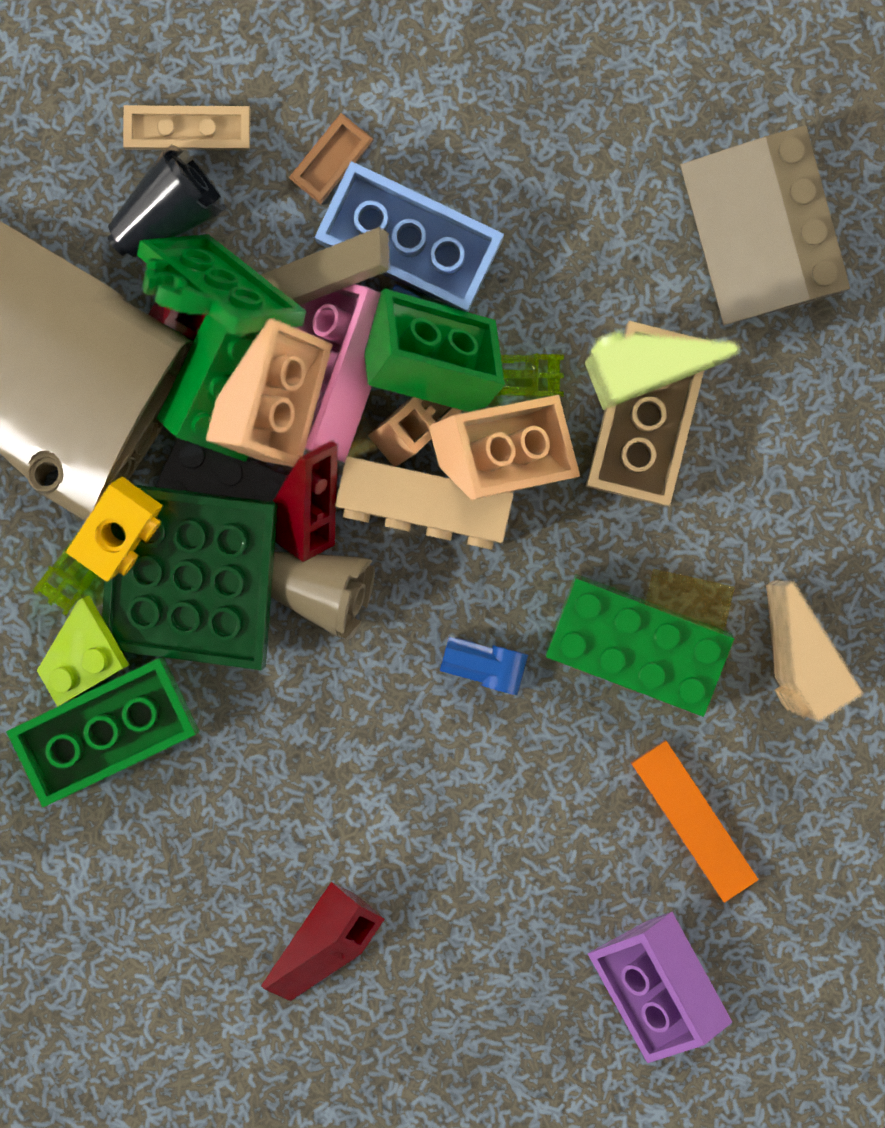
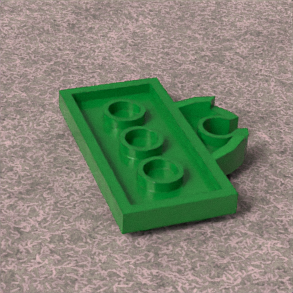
M209 234L140 240L137 256L147 263L143 280V291L148 295L157 293L156 303L179 312L209 314L221 323L227 332L236 336H247L252 332H260L269 319L280 321L291 327L303 326L306 310Z

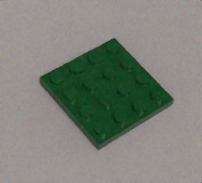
M135 485L162 504L163 507L156 517L161 521L156 532L147 542L141 539L134 552L139 557L125 576L118 573L108 582L104 580L102 618L120 650L128 653L262 671L266 667L278 502ZM112 522V534L119 540H125L126 534L123 527L118 523Z

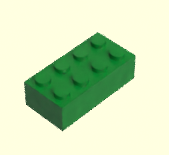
M575 574L547 646L546 657L704 717L735 638L731 632Z
M165 657L158 658L6 731L42 808L200 732Z

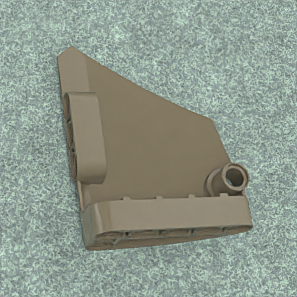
M0 221V454L28 479L29 484L35 490L86 522L111 483L120 477H124L129 481L164 427L157 420V417L193 341L128 303L121 294L105 283ZM58 470V478L54 484L45 486L46 476L51 471Z

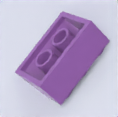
M673 912L648 920L588 953L647 1063L704 1046L732 1023Z

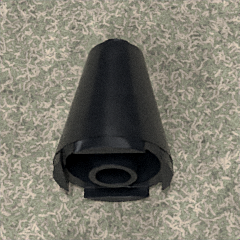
M170 145L162 151L109 223L108 229L111 234L108 236V240L120 255L125 256L128 253L132 257H137L140 240L177 237L217 217L225 209V204L215 203L221 196L203 170L193 160L185 164L178 157L184 152L179 147Z

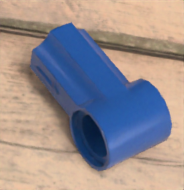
M449 636L440 671L482 682V686L518 695L528 655L492 645V648L472 641Z

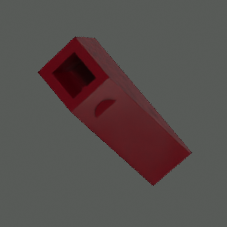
M331 882L261 987L292 1001L361 955L385 918L359 896Z

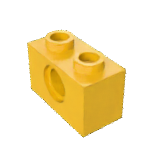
M120 477L108 486L66 553L106 582L118 573L125 576L139 557L134 550L141 539L147 542L158 529L161 521L156 517L163 505L124 477ZM112 522L118 523L123 527L126 534L125 540H119L112 534Z

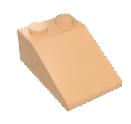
M269 319L217 397L206 440L264 462L295 466L299 457L303 456L333 344L280 321Z

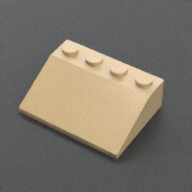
M773 580L766 585L774 673L780 685L774 691L787 711L790 710L792 713L795 712L803 718L808 717L819 722L863 693L794 582Z

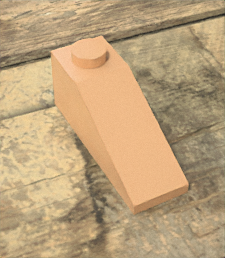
M410 397L375 428L368 437L390 463L396 467L415 455L432 439L429 429L430 425L459 414L462 410Z

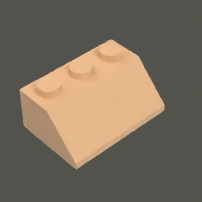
M559 395L456 414L429 426L439 467L471 500L580 477Z

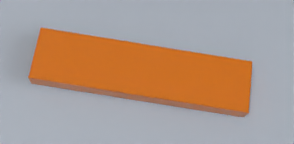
M666 740L631 762L724 903L759 880Z

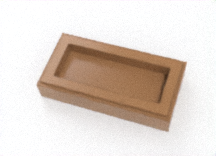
M340 113L289 176V180L322 205L341 182L350 162L356 163L374 139Z

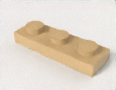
M124 105L123 148L125 150H165L170 145H174L181 150L250 151L251 109L250 106Z

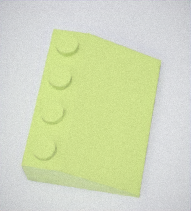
M619 331L597 340L598 343L590 350L591 355L586 360L585 365L602 409L605 410L720 365L738 353L739 350L736 343L639 334L625 338L623 332Z

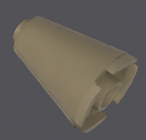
M274 551L271 598L338 638L349 640L354 636L362 620L355 619V616L360 611L362 605L365 608L368 607L374 585L375 567L370 565L373 561L365 557L318 554L302 562L290 552Z

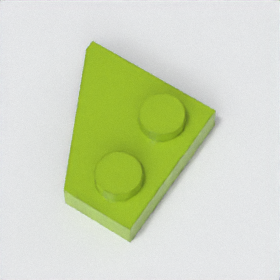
M90 596L77 601L37 669L57 707L129 666Z

